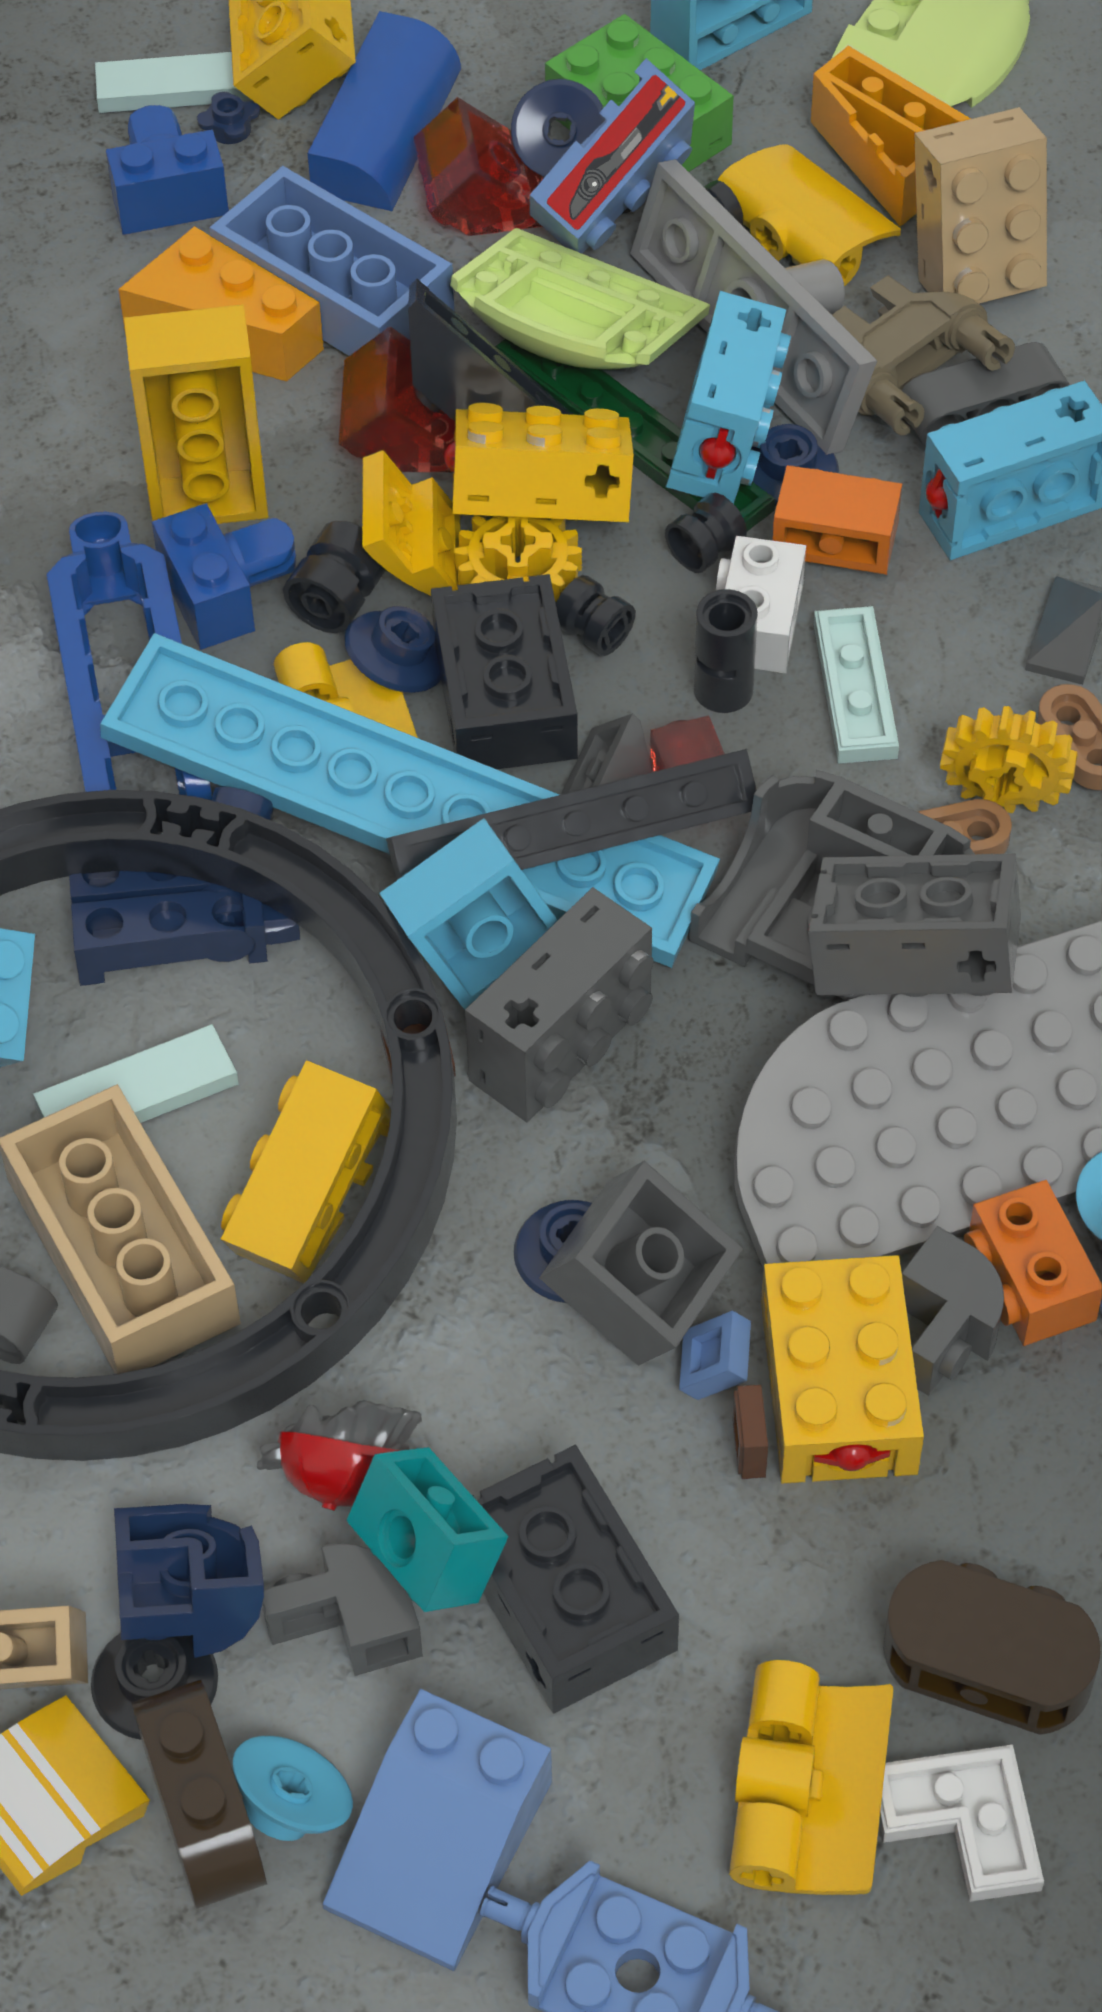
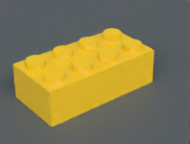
M244 304L124 317L129 370L152 521L207 503L217 524L269 518Z

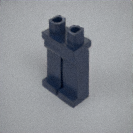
M111 871L69 875L74 953L80 986L105 983V972L208 958L217 962H231L248 955L249 964L268 962L266 945L300 940L299 925L289 917L259 900L217 884L191 877L157 872Z

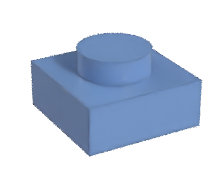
M732 1310L690 1327L683 1337L679 1390L696 1400H700L746 1382L748 1377L751 1321Z

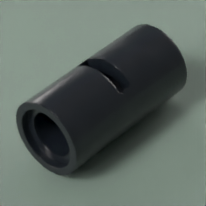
M723 589L711 592L699 602L696 611L694 694L697 701L703 707L718 713L738 711L745 707L753 696L758 611L754 601L740 591Z

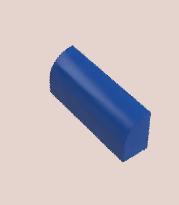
M379 11L355 58L356 63L351 66L307 154L310 182L343 201L393 211L461 70V63L453 45L434 27L414 18Z

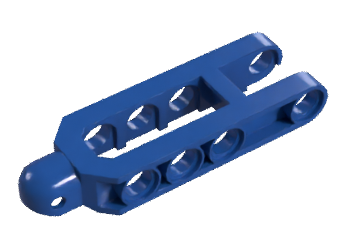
M105 511L83 515L70 525L69 535L73 553L62 557L47 573L85 792L116 790L111 757L136 753L101 738L100 724L105 715L102 713L85 615L94 605L131 600L143 607L149 641L152 635L156 633L182 644L164 554L145 544L131 543L128 524L124 516ZM174 768L179 795L212 800L209 781Z

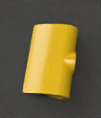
M788 144L772 146L752 153L730 165L718 178L719 181L724 182L731 188L736 195L743 212V224L750 229L751 235L777 261H780L789 254L792 256V262L796 265L821 259L828 260L840 271L844 286L852 280L860 267L863 246L880 239L900 236L901 234L900 227Z
M311 642L290 645L275 657L273 665L279 683L418 738L403 692L386 688L372 681L354 665L351 659L329 666L324 649Z
M771 1660L757 1666L747 1737L742 1738L737 1772L735 1803H738L729 1870L731 1879L741 1885L754 1889L796 1894L857 1895L867 1894L871 1891L893 1699V1686L891 1684L855 1687L819 1686L820 1677L818 1672L802 1663L789 1660Z

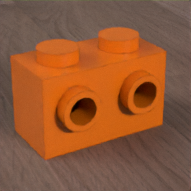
M787 465L774 514L772 541L806 545L805 562L887 575L899 523L902 483Z
M1047 1179L973 1204L971 1227L969 1232L964 1234V1241L984 1254L995 1267L1001 1279L1004 1292L1001 1322L1005 1326L1013 1325L1023 1346L1097 1321L1102 1299V1283Z

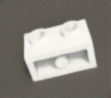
M736 536L732 558H721L716 591L723 589L740 591L754 601L758 611L755 669L786 673L804 584L806 545Z

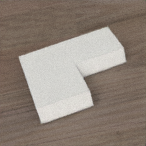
M1013 1745L885 1763L879 1819L883 1843L955 1832L970 1902L1042 1891L1044 1879Z

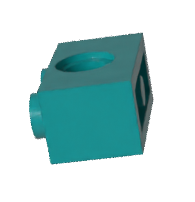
M429 1447L375 1454L346 1520L365 1542L372 1554L383 1563L406 1590L411 1600L423 1612L479 1603L509 1537Z

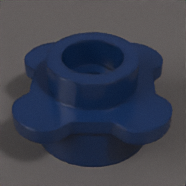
M219 92L212 96V104L207 111L201 112L197 116L198 126L203 130L213 129L217 142L236 144L245 140L250 135L251 120L259 117L260 107L252 100L244 102L240 97L229 92Z

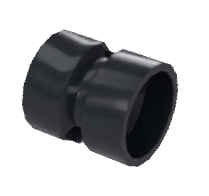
M332 521L324 526L309 548L307 557L300 561L283 587L284 599L291 611L306 624L323 632L340 633L345 631L366 601L364 597L371 594L386 569L376 562L362 547V527L347 521Z

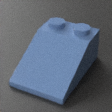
M420 1689L387 1749L326 1894L323 1909L455 1971L482 1919L480 1910L485 1897L489 1899L487 1896L491 1886L498 1888L552 1783L551 1748Z

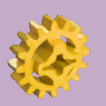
M475 515L472 517V531L461 530L459 532V547L454 548L455 571L458 572L459 585L523 577L524 582L529 581V576L550 574L555 602H557L567 585L578 577V571H582V548L578 547V532L576 529L565 530V519L548 520L546 518L492 516L491 519L486 520L481 516ZM520 556L521 560L517 563L516 558Z
M1003 706L1001 715L993 716L990 711L983 707L978 709L976 720L961 715L958 717L956 728L948 727L940 769L947 771L945 782L948 785H962L960 796L964 799L977 795L985 800L993 801L1002 807L1004 806L1008 813H1014L1018 804H1024L1031 812H1037L1040 800L1056 805L1058 804L1060 793L1069 794L1078 755L1077 751L1071 750L1072 737L1070 735H1056L1058 723L1055 721L1045 722L1040 725L1035 722L1036 712L1030 710L1024 715L1013 714L1010 706Z

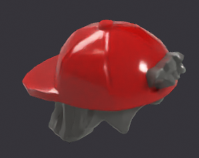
M363 1400L357 1402L353 1407L342 1408L333 1416H323L321 1420L317 1407L308 1405L296 1424L293 1423L280 1432L278 1442L260 1446L262 1458L257 1462V1469H283L287 1480L301 1494L322 1503V1508L335 1511L338 1506L352 1507L374 1455L409 1450L407 1441L416 1426L422 1422L420 1412L406 1410L401 1407L390 1408L384 1404H375L371 1401Z

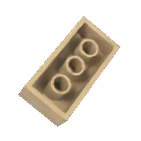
M118 1084L0 1138V1152L7 1179L115 1374L153 1367L241 1324L235 1285Z

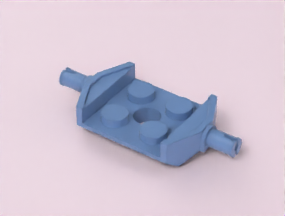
M588 1861L547 1895L541 1903L534 1902L531 1905L529 1902L503 1892L495 1886H491L487 1893L489 1899L485 1897L480 1916L521 1931V1942L528 1945V2005L542 2012H779L761 2003H756V1997L749 1994L748 1937L746 1927L736 1924L732 1933L600 1876V1865L595 1862ZM635 1959L649 1962L659 1974L657 1983L645 1992L637 1993L625 1989L616 1977L618 1969L624 1963Z

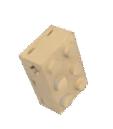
M1020 107L914 133L919 282L926 291L957 293L965 295L979 304L1047 286V137Z

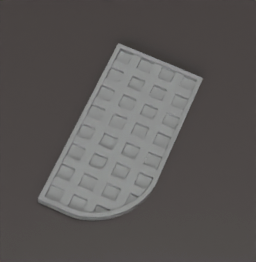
M1102 921L1017 947L1012 993H993L987 996H974L969 993L928 994L920 997H910L904 994L863 995L837 1003L815 1014L780 1044L764 1065L752 1087L742 1113L734 1154V1186L737 1201L763 1270L764 1264L902 1256L919 1250L937 1226L956 1237L968 1233L971 1227L973 1204L1046 1179L1059 1204L1076 1199L1077 1182L1083 1168L1090 1159L1102 1151Z

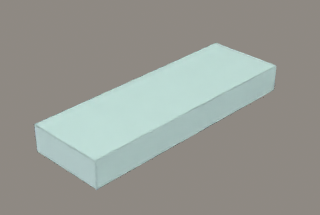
M232 52L95 62L99 113L133 111L148 105H161L169 108L212 104V96L219 92H229L240 97L244 102L251 100L233 85Z
M873 606L814 611V630L837 763L898 759L899 743Z
M213 1024L46 1088L33 1095L41 1118H44L118 1084L139 1122L142 1123L239 1085L237 1071Z

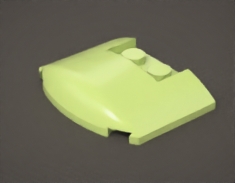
M873 0L855 26L850 24L847 26L832 58L849 45L952 107L966 101L972 108L990 95L1004 81L1019 59L1029 30V0Z
M518 228L513 229L454 273L450 284L456 292H459L469 308L503 338L522 349L554 362L590 369H622L649 365L706 317L710 309V304Z

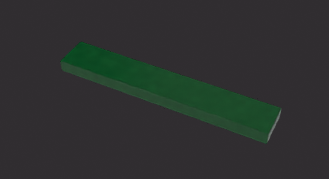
M507 339L495 346L575 415H584V412L589 409H609L619 413V417H628L634 454L633 466L694 511L695 505L703 497L666 487L681 432L680 427L602 369L574 367L554 362L522 349ZM752 482L751 486L740 483L734 505L745 520L747 532L775 511V498L754 482Z

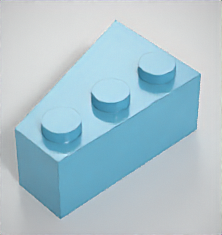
M651 0L650 33L696 68L702 70L811 13L813 0Z

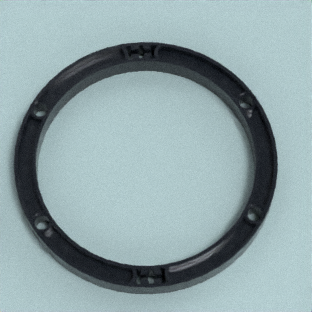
M135 790L67 793L21 802L0 809V896L36 883L68 877L72 874L111 871L157 872L191 877L227 887L259 900L289 917L314 936L344 966L362 990L379 1022L392 1063L393 1096L390 1127L381 1164L369 1195L353 1224L328 1259L298 1290L281 1304L235 1335L197 1353L158 1366L120 1374L74 1378L32 1376L0 1370V1405L5 1407V1409L0 1408V1453L32 1459L73 1461L134 1457L181 1447L226 1432L272 1410L320 1378L349 1354L381 1320L415 1270L429 1244L445 1202L454 1162L456 1139L455 1079L442 1008L424 962L412 941L408 938L385 903L351 869L317 844L283 825L241 808L200 797ZM415 1024L428 1027L418 1034L402 1032L406 1027ZM321 1314H335L340 1317L329 1328L317 1329L309 1326L312 1319ZM17 1421L23 1422V1423H25V1424H24V1425L18 1424Z

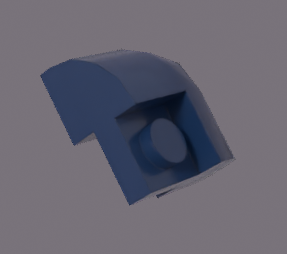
M174 1504L114 1508L121 1640H162L168 1637L192 1635L194 1658L222 1652L247 1635L260 1617L264 1599L260 1546L252 1525L241 1529L236 1524L212 1517L211 1505Z

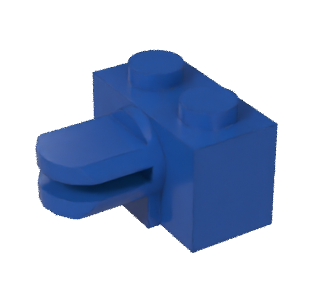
M148 105L133 112L128 122L130 145L106 149L112 196L122 234H131L225 215L229 209L224 166L213 129L182 135L174 112L169 107L161 105Z
M207 503L152 521L155 548L158 552L164 554L172 595L200 650L254 632L255 624L250 587L290 574L295 570L296 553L292 529L285 522L277 518H271L223 534Z

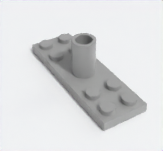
M676 159L659 162L630 254L660 285L710 304L709 314L698 323L707 333L720 291L787 309L781 333L791 335V340L782 369L772 368L773 370L783 372L775 403L796 425L802 426L813 433L818 446L826 455L844 451L877 360L832 316L833 313L841 309L845 298V286L840 271L832 262L825 259L784 268Z

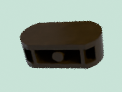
M944 1560L929 1562L915 1568L895 1588L888 1608L884 1634V1655L891 1674L902 1688L1039 1735L1051 1733L1069 1725L1081 1714L1087 1705L1096 1677L1101 1651L1097 1630L1088 1614L1079 1605L1065 1601L1062 1595L1052 1589L1042 1586H1029L1025 1588L998 1579L992 1571L983 1566L973 1563L956 1565Z
M200 1679L131 1702L147 1760L195 1908L198 1909L267 1885L252 1827L202 1680Z

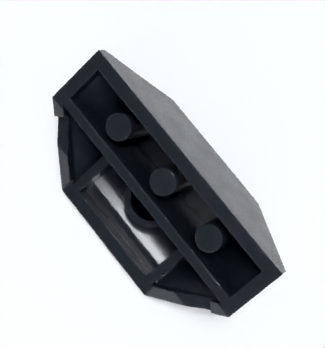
M416 279L409 286L408 314L412 382L415 387L414 392L428 409L435 413H439L442 410L454 421L456 409H468V406L474 403L496 404L501 406L503 411L526 412V409L532 406H550L559 409L561 414L575 415L433 294L419 279Z

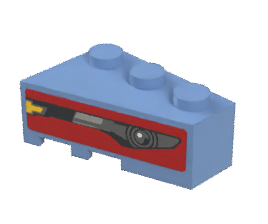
M647 58L634 71L639 76V84L623 103L618 106L614 101L610 100L600 111V114L606 120L582 144L575 141L530 194V215L566 248L583 253L589 246L593 250L601 247L616 228L614 221L627 208L633 212L647 200L658 163L676 159L682 165L692 151L690 144L695 102Z

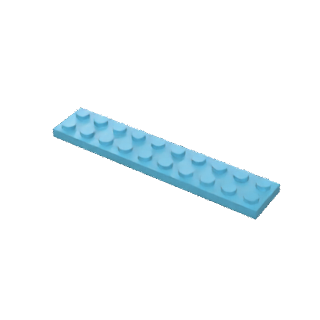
M156 633L152 635L100 724L101 738L219 786L242 789L269 799L276 809L390 854L386 841L388 837L559 795ZM658 835L523 869L522 871L557 920L594 887L652 927V958L655 962L672 968L690 930L691 912L697 903H701L704 900L716 875L720 859Z

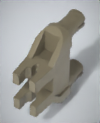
M889 275L870 287L873 297L885 305L878 310L879 318L869 324L846 306L832 314L877 360L858 412L863 415L876 414L891 426L894 432L901 436L911 432L909 426L901 418L916 429L922 423L925 415L923 406L902 391L903 387L913 378L934 371L957 353H963L966 350L981 361L987 369L991 371L1001 368L1000 362L991 354L1007 364L1015 351L1013 340L988 323L985 308L975 300L965 295L951 292L913 293Z

